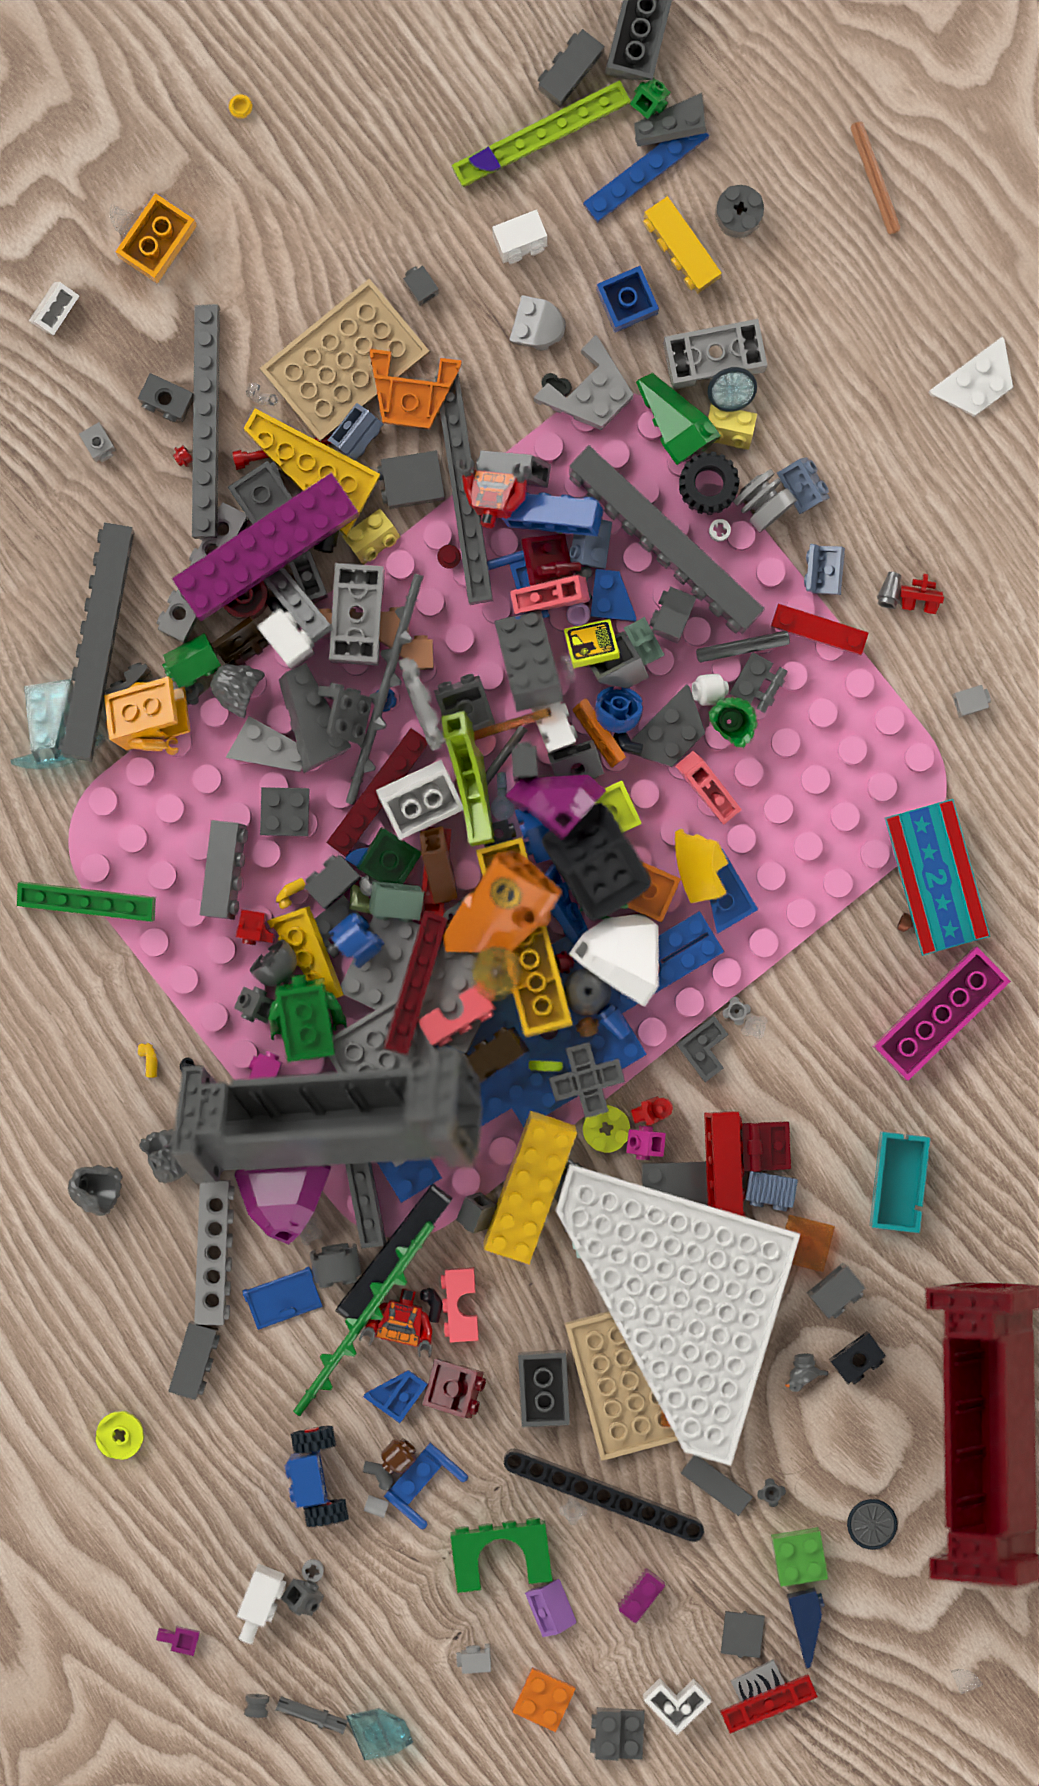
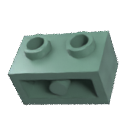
M373 882L369 910L379 920H389V917L398 918L402 922H412V919L420 920L424 892L420 886Z

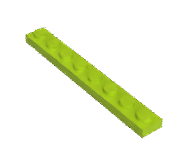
M619 80L489 147L501 168L630 104L631 100ZM478 152L452 164V169L462 188L495 172L481 170L469 162L468 158Z

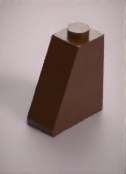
M443 826L419 831L422 857L434 904L439 902L447 903L453 899H458Z

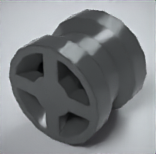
M247 1694L245 1697L247 1708L244 1710V1715L252 1718L268 1717L266 1704L269 1703V1696L264 1694Z

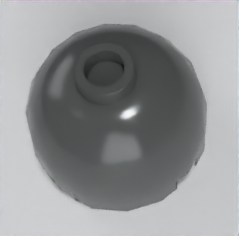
M282 939L268 948L269 952L265 956L261 954L250 968L253 977L264 985L277 986L281 983L288 984L292 980L291 977L295 976L293 972L297 967L296 953Z

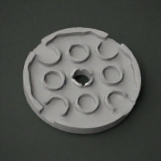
M408 657L399 660V667L403 670L402 677L419 724L423 728L427 743L432 751L439 749L445 741L441 730L438 729V726H435L439 724L436 712L427 703L431 701L428 690L417 678V676H420L417 664L413 659L409 660Z

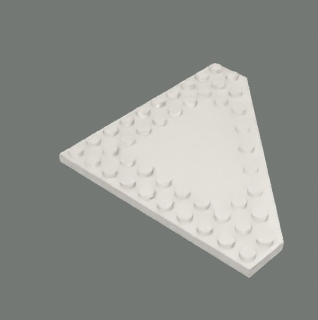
M570 1164L556 1208L558 1216L683 1450L687 1453L731 1466L800 1234Z

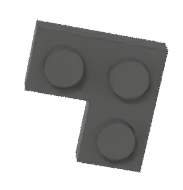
M713 1016L676 1045L703 1081L707 1082L724 1069L710 1049L729 1034L716 1017Z

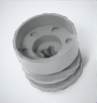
M772 469L752 479L741 489L738 497L733 501L736 506L745 501L748 502L742 508V513H746L751 509L755 510L754 515L749 521L758 532L766 529L797 501L788 488L778 493L775 491L781 482L779 478L771 484L768 483L775 474Z

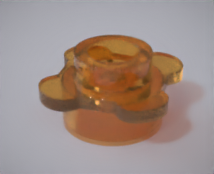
M593 1017L583 1018L575 1025L576 1031L580 1033L581 1037L598 1033V1026H600L598 1019H593Z

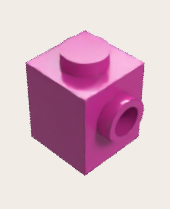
M266 1051L265 1054L259 1053L258 1057L253 1056L248 1068L252 1072L248 1079L277 1077L283 1062L279 1061L280 1056Z

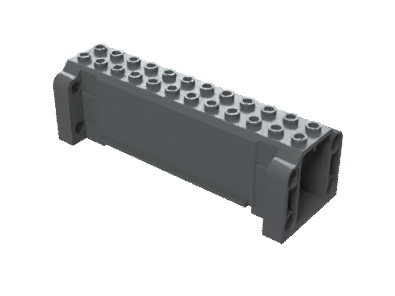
M459 1048L437 1049L435 1068H398L232 1080V1084L229 1085L226 1082L217 1083L204 1066L183 1067L171 1155L195 1183L219 1182L221 1173L224 1170H255L418 1160L442 1157L450 1168L472 1167L475 1157L479 1153L482 1120L480 1081Z

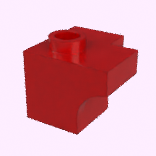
M241 909L236 938H242L243 944L255 946L256 941L274 944L275 934L271 933L266 927L267 913Z

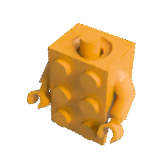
M170 677L151 682H136L128 689L104 695L107 716L106 727L109 732V740L126 751L131 749L162 751L165 749L168 754L175 755L178 753L179 748H171L169 746L170 744H178L175 736L191 732L185 688L174 689L173 680Z

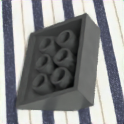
M706 1161L641 1163L643 1187L708 1206Z

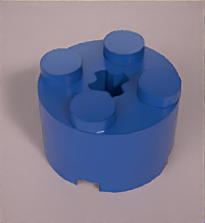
M350 913L329 934L333 936L331 939L347 958L353 957L356 960L353 964L360 969L382 950V946L385 943L376 933L373 934L369 931L370 924L362 915L359 917L356 913Z

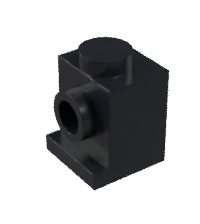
M507 819L492 823L493 833L495 830L501 829L503 836L501 838L494 836L495 842L486 843L484 846L486 848L513 840V837H517L514 824H508Z

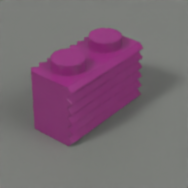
M648 1568L644 1569L645 1572H641L642 1576H638L639 1580H635L636 1583L633 1584V1587H630V1591H627V1595H624V1599H621V1602L618 1603L619 1611L635 1624L665 1587V1582Z

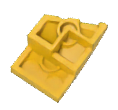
M682 828L675 831L677 865L690 903L716 899L725 895L726 891L716 872L727 865L728 861L719 843L711 839H705L698 834L693 836L686 834Z

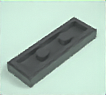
M693 1455L681 1471L682 1475L737 1516L741 1514L752 1499V1495L697 1455Z

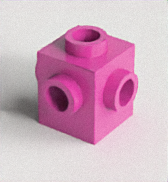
M639 1125V1130L629 1129L626 1153L636 1154V1159L650 1160V1156L664 1157L666 1133L654 1132L653 1127Z

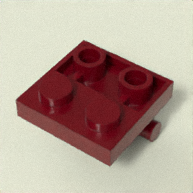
M565 534L528 537L521 540L530 586L571 577L573 572L581 570L580 562L570 561Z
M789 1121L743 1123L741 1134L744 1171L757 1172L761 1170L791 1169Z

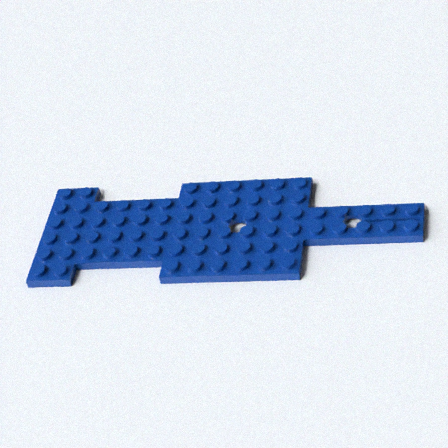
M700 911L658 936L660 972L658 974V988L654 994L724 952ZM563 937L552 944L554 956L562 951L570 954L575 945L572 944L569 938ZM573 958L574 967L570 968L569 974H566V972L559 973L563 988L570 974L578 969L586 968L575 958ZM507 971L492 1000L496 1010L492 1011L493 1016L481 1023L467 1054L470 1055L475 1052L474 1046L486 1039L489 1043L495 1039L493 1034L503 1027L509 1030L513 1026L529 1048V1051L480 1083L482 1103L481 1127L512 1108L524 1128L530 1111L548 1115L578 1097L579 1095L555 1101L549 1079L572 1072L566 1048L589 1042L595 1065L619 1059L621 1069L626 1068L647 1054L624 1016L623 1018L630 1033L619 1040L599 1022L600 1018L597 1014L580 1015L570 1008L569 1012L573 1025L558 1029L555 1038L547 1040L542 1038L540 1034L527 1038L524 1034ZM610 985L611 997L608 1004L612 1003L615 1007H618L621 1014L639 1004ZM585 987L583 990L584 995L591 996L593 993L592 988ZM448 1044L439 1047V1045L435 1046L437 1049L455 1048ZM529 1060L563 1062V1066L560 1071L530 1070ZM431 1159L406 1160L397 1167H395L392 1161L377 1162L401 1203L442 1179Z

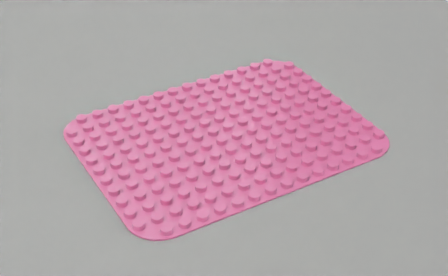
M637 394L633 395V399L602 430L575 420L573 416L566 413L556 412L505 452L533 455L551 464L548 488L526 485V492L537 495L540 492H544L558 497L570 495L579 499L588 497L586 495L588 492L583 486L578 488L569 479V465L589 445L765 609L743 634L739 631L735 634L727 627V620L723 616L718 618L709 610V603L704 599L700 601L696 598L678 644L655 635L664 656L645 665L644 667L649 678L629 688L641 697L643 706L639 723L632 730L626 732L631 740L686 684L689 685L692 692V683L700 675H721L723 680L727 681L730 693L752 652L699 662L696 650L703 647L783 632L771 627L778 603L840 623L817 594L806 591L804 577L764 529L758 532L749 521L753 516L751 511L741 512L745 506L744 503L736 506L732 502L727 509L725 508L722 512L718 514L715 512L712 515H707V513L699 514L697 510H691L689 505L684 503L682 494L679 492V479L685 464L691 458L676 465L661 443L660 439L663 436L659 427H655L652 420L655 417L652 410L645 405L642 396ZM707 470L697 475L695 486L701 494L715 496L721 492L723 480L716 472ZM451 495L402 534L392 547H386L377 554L374 560L365 564L384 567L385 577L381 612H388L391 607L405 606L407 600L405 597L408 596L414 573L422 575L423 580L417 596L418 602L415 603L409 623V634L413 638L412 640H414L415 635H427L428 639H433L434 670H419L420 676H417V678L422 682V685L424 684L430 695L431 701L427 703L435 710L439 720V724L435 726H438L443 735L441 721L443 716L434 690L438 689L437 686L448 681L452 684L461 682L460 678L467 674H474V677L479 675L495 721L493 725L473 731L475 745L484 756L485 771L488 770L521 725L528 731L519 743L531 742V746H536L538 777H554L548 752L532 710L527 709L516 712L494 621L521 615L514 614L510 591L516 590V585L510 565L489 570L493 596L492 602L469 605L462 555L460 563L451 569L442 567L438 562V551L444 545H454L461 553L453 495ZM603 512L602 520L611 521L612 528L606 569L602 570L620 572L636 615V621L645 617L648 624H650L655 610H661L662 605L658 603L663 591L668 592L670 586L693 595L691 593L692 588L687 583L682 585L673 576L675 573L670 567L665 569L656 560L657 555L652 550L648 553L639 545L640 540L634 534L630 536L621 528L622 522L617 518L615 520L611 519ZM496 517L494 528L482 526L487 561L522 551L521 540L524 538L559 535L556 532L509 528L502 518ZM717 519L727 521L731 527L729 537L722 542L713 540L709 535L710 525ZM718 524L717 528L713 527V531L717 532L716 536L722 537V533L726 534L723 525ZM563 533L566 535L568 551H570L574 534ZM589 567L592 570V576L588 578L587 587L593 598L595 571L598 568ZM334 589L327 594L328 598L314 604L317 609H332ZM592 598L590 599V601L584 602V604H586V605L588 606L589 610H590V616H591ZM569 606L548 609L550 617L543 618L560 681L563 701L560 703L565 702L570 715L566 718L570 726L574 725L578 738L575 739L577 745L592 739L572 709L579 702L587 698L595 710L597 695L602 690L613 685L599 683L589 665L573 668L564 629L574 626L567 620L566 612ZM353 607L356 609V612H363L362 608ZM590 617L586 624L606 619ZM610 619L614 635L623 632L624 627L634 623ZM331 631L313 643L315 646L312 650L315 654L304 663L307 664L319 687H330V683L344 685V690H347V688L360 690V695L367 697L380 689L387 662L380 653L382 650L390 648L380 642L379 666L331 663L329 660ZM788 633L790 638L788 645L755 651L754 653L773 663L769 671L772 674H776L779 667L784 668L788 672L784 678V685L779 687L774 696V703L772 706L769 705L765 713L757 709L760 700L757 698L753 699L751 706L755 709L758 727L754 730V737L751 742L746 744L745 748L734 746V744L724 739L720 732L713 728L709 721V712L715 705L703 706L698 701H695L705 734L672 767L623 752L626 758L611 768L597 748L604 774L599 775L594 780L603 788L623 781L642 823L623 833L642 862L681 878L675 852V831L682 828L684 833L691 836L698 834L705 839L717 841L759 909L717 934L710 900L690 903L683 883L680 880L662 923L650 918L659 926L658 936L700 911L724 952L652 995L645 1007L637 1004L622 1013L647 1055L622 1069L625 1082L602 1088L605 1100L897 867L885 817L946 800V771L936 743L864 652L860 656ZM271 644L263 649V653L260 655L256 654L245 662L252 669L265 673L264 678L259 681L253 690L246 709L245 718L238 717L225 709L213 695L211 687L198 697L199 702L196 705H187L191 732L175 736L178 744L169 745L171 748H179L178 753L170 755L165 749L162 751L139 749L129 751L100 774L84 791L74 809L68 839L71 864L83 889L156 897L155 920L152 922L106 916L105 918L234 1080L248 1079L252 1072L248 1068L253 1056L258 1057L259 1053L265 1054L266 1051L279 1055V1061L283 1062L277 1077L338 1073L328 1056L287 1063L282 1035L276 1034L274 1035L275 1040H271L269 1021L264 1023L255 1019L253 1023L242 1018V1012L234 1009L243 987L253 990L254 986L265 990L267 991L266 997L272 1000H276L275 991L277 987L260 983L250 972L253 963L261 954L265 956L269 952L268 948L273 943L256 941L255 946L243 944L242 938H236L241 909L267 913L266 927L271 933L275 934L274 944L279 941V935L274 927L271 928L269 926L268 920L310 906L314 918L326 910L322 908L306 889L291 895L289 899L292 904L285 909H281L279 904L276 903V896L286 884L302 878L307 885L305 880L315 871L319 874L325 868L323 863L332 855L335 857L341 855L345 859L344 855L326 842L353 807L352 804L346 803V799L352 782L351 777L354 776L362 749L358 744L349 742L351 748L344 754L306 773H303V769L301 772L226 758L249 716L297 742L290 725V715L286 709L279 684V679L291 669ZM397 663L395 674L402 681L401 685L390 687L395 693L394 697H396L397 702L395 707L390 708V711L382 712L381 717L387 725L386 728L377 730L369 759L376 768L375 771L364 773L362 779L364 781L363 783L361 782L356 801L410 728L425 737L423 728L419 724L402 677L403 670L400 669L399 663ZM765 679L759 691L765 693L771 682ZM614 686V689H619V690H621V688H622V687ZM728 693V695H725L724 700H725L727 697H733V696ZM325 697L332 710L334 700ZM373 703L371 704L366 732L374 709ZM446 741L441 744V748L434 751L428 745L407 775L442 760L461 800ZM692 751L705 761L742 809L724 825L675 767ZM511 753L487 787L492 823L505 819L508 820V824L513 823L517 837L512 839L515 840L523 839L519 826L523 822L518 823L515 810L518 808L505 797L518 782L513 779ZM576 763L572 766V768H579L582 764ZM261 787L310 789L308 836L260 835ZM384 806L350 852L359 848H368L381 827L398 837ZM464 810L429 826H443V828L452 829L449 856L458 899L445 903L444 913L466 895L476 890L483 878L476 850L485 848V846L482 844L471 847L469 844ZM211 820L244 824L248 831V839L243 849L245 863L241 867L240 873L242 887L238 891L237 898L239 911L235 915V920L200 915ZM501 829L495 830L494 836L501 838L503 831ZM419 831L402 839L421 851ZM528 838L523 839L524 842L529 841ZM422 854L403 884L420 886L422 889L424 873ZM528 856L529 861L543 874L554 864L551 859L536 864L534 856ZM347 861L361 878L367 875ZM361 878L354 885L359 886ZM351 888L343 894L349 902ZM571 889L568 890L571 901L575 902L580 909V905L573 896ZM619 908L607 916L613 918L641 913L629 908ZM357 911L369 924L371 923L372 914ZM580 911L588 930L603 921L602 919L591 920L583 911ZM453 914L449 915L450 920L447 922L448 924L451 923L454 917ZM551 914L550 922L546 926L552 945L565 937V934L557 919ZM412 919L413 922L420 925L419 920ZM331 936L328 940L331 944H334L331 939L333 936ZM339 951V955L333 958L328 953L341 986L353 957L347 958ZM478 952L506 965L503 952ZM658 963V974H659V972H660V965H659V963ZM297 966L293 974L295 976L304 975L300 967ZM346 995L336 998L341 1005L343 1015L346 1017L347 1027L375 1011V1009ZM343 1024L336 1025L337 1030H333L334 1035L345 1029ZM558 1029L540 1035L542 1038L550 1040L556 1037ZM578 1096L546 1116L574 1125L585 1115L580 1097ZM512 1108L481 1127L479 1153L475 1157L472 1167L450 1168L442 1157L431 1159L442 1176V1179L434 1184L453 1197L447 1208L434 1223L435 1228L431 1233L440 1230L457 1219L465 1197L479 1192L487 1195L506 1179L524 1129ZM371 1162L385 1237L390 1238L429 1187L401 1203L377 1162ZM345 1164L330 1165L331 1170L323 1192L343 1216L357 1225Z

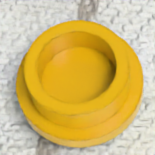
M238 94L231 98L229 110L234 117L246 118L252 112L253 106L249 97Z

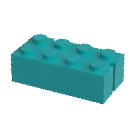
M880 1131L870 1227L920 1233L922 1211L915 1210V1205L923 1207L930 1137L906 1134L904 1139V1134Z

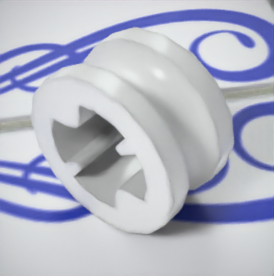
M723 519L713 521L709 528L710 537L717 542L726 540L731 532L729 523ZM718 524L723 525L726 534L722 533V537L716 536L717 532L713 531L714 526L717 528Z

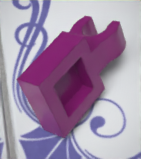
M176 1626L174 1633L170 1630L159 1628L156 1640L172 1644L171 1651L194 1656L200 1631Z

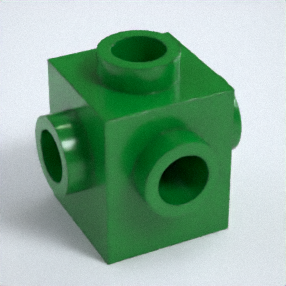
M653 77V80H649L647 83L642 81L634 91L636 95L630 105L648 119L656 112L660 114L669 103L666 99L671 92L662 82Z

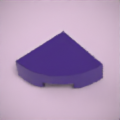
M489 146L468 158L474 167L481 170L496 171L501 169Z

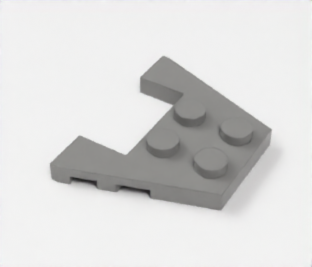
M595 335L581 349V354L597 366V368L567 398L547 383L534 396V402L539 405L549 406L558 413L563 412L571 415L575 420L602 430L633 399L634 394L600 339Z

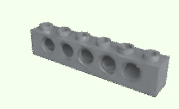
M222 502L220 507L218 506V527L226 524L229 526V532L224 536L217 534V538L200 539L202 543L199 549L194 548L190 555V566L206 556V550L209 546L215 545L220 547L241 533L249 520L246 514ZM178 589L177 591L173 590L167 601L170 605L166 612L162 611L157 624L159 625L158 630L182 643H186L198 618ZM179 608L186 610V616L182 620L174 618V613Z
M231 1180L200 1183L194 1324L224 1325L225 1319L229 1320L230 1305H226V1296H230L231 1281H227V1272H231L232 1257H228V1248H232L233 1234L229 1233V1224H233L234 1210H230V1200H234L235 1187L230 1186ZM213 1198L222 1200L223 1208L220 1211L212 1209L211 1200ZM212 1222L221 1224L222 1232L215 1235L210 1231V1224ZM211 1246H218L221 1249V1256L215 1259L209 1255V1248ZM210 1270H217L220 1273V1280L218 1282L209 1280L208 1272ZM213 1293L219 1297V1304L217 1306L208 1304L207 1296Z

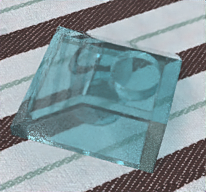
M380 1708L352 1713L346 1716L364 1760L395 1755L414 1743L405 1720Z

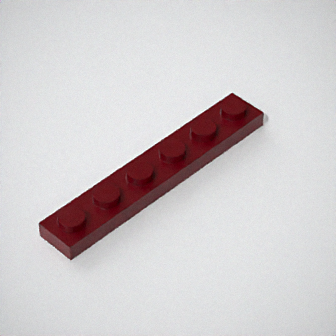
M409 729L328 839L327 844L345 857L349 854L383 807L376 790L407 775L428 746L425 737L414 729Z
M426 911L423 912L384 1043V1050L403 1056L408 1055L448 918Z

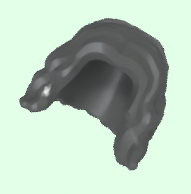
M226 664L218 668L210 687L215 698L225 709L238 717L245 718L246 709L253 690L259 681L264 678L265 673L252 669L248 665L236 666Z
M173 1129L162 1130L160 1133L152 1132L146 1138H142L139 1144L140 1149L148 1155V1164L159 1183H171L186 1174V1171L171 1155L174 1136Z
M101 1165L81 1167L74 1171L72 1178L69 1180L68 1192L71 1199L85 1212L103 1216L109 1214L117 1203V1198L120 1197L123 1176L118 1167H103Z

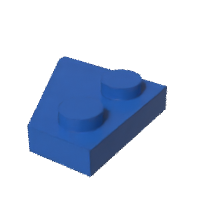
M596 569L590 617L636 622V615L619 571Z
M407 1370L366 1392L363 1397L401 1423L428 1383L410 1370Z

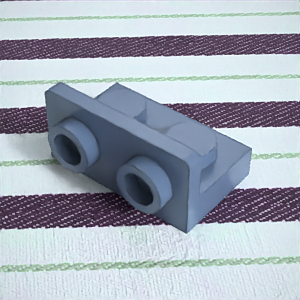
M807 457L801 458L777 472L785 489L788 488L797 499L794 505L799 514L830 498L827 485L824 481H820L816 473V465Z

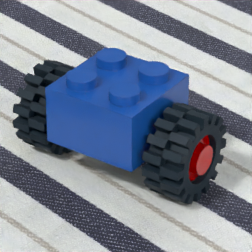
M333 1426L313 1427L291 1433L294 1454H291L287 1464H285L287 1479L291 1478L292 1480L291 1488H289L290 1500L296 1503V1508L303 1507L306 1526L312 1528L322 1527L348 1520L346 1499H327L328 1495L320 1450L336 1446Z

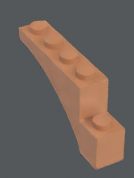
M391 607L388 612H381L379 640L390 649L393 646L400 623L395 610L400 607ZM355 608L350 610V617L352 619L358 620L362 618L363 612H356ZM318 609L331 625L332 609ZM415 635L411 643L402 646L400 657L402 659L407 657L409 660L413 659L419 670H434L433 639H428L427 635Z

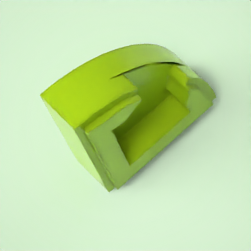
M529 1060L530 1070L560 1071L563 1066V1062Z

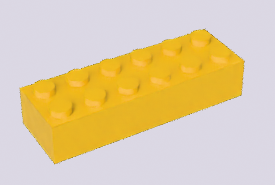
M533 1111L529 1112L496 1204V1210L483 1241L484 1250L530 1264L577 1134L575 1125Z

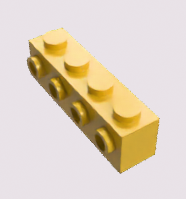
M668 196L644 212L645 220H643V224L650 233L654 232L658 237L656 240L657 244L663 252L668 251L672 257L670 259L671 264L676 271H682L685 276L683 280L691 291L694 289L698 294L721 278L722 272Z

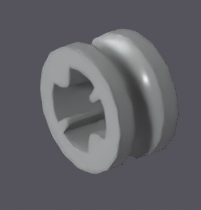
M316 1559L308 1560L302 1568L303 1578L313 1582H317L322 1578L324 1572L322 1563ZM311 1565H316V1570L319 1569L320 1572L316 1573L314 1577L309 1576L310 1572H306V1568L309 1569Z

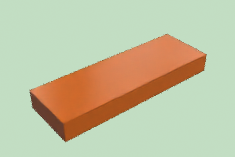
M587 698L579 702L572 709L573 713L590 738L593 739L609 766L613 768L626 758L625 754L610 732L605 730L597 721L595 710Z

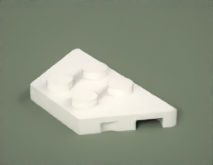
M999 338L929 390V394L948 402L947 404L955 408L962 409L973 417L1013 388L1004 338Z

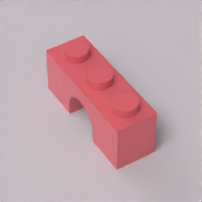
M478 983L458 995L464 1006L463 1013L459 1018L449 1020L445 1017L442 1010L437 1008L418 1020L432 1046L439 1045V1047H442L452 1041L451 1036L459 1032L462 1035L473 1028L472 1023L477 1020L484 1022L493 1016L492 1011L496 1010V1007L482 984Z
M474 1267L445 1269V1275H441V1287L446 1289L447 1298L442 1299L443 1313H448V1322L444 1323L445 1337H449L450 1343L478 1341L477 1315L463 1314L457 1304L458 1299L463 1294L475 1293L476 1291Z

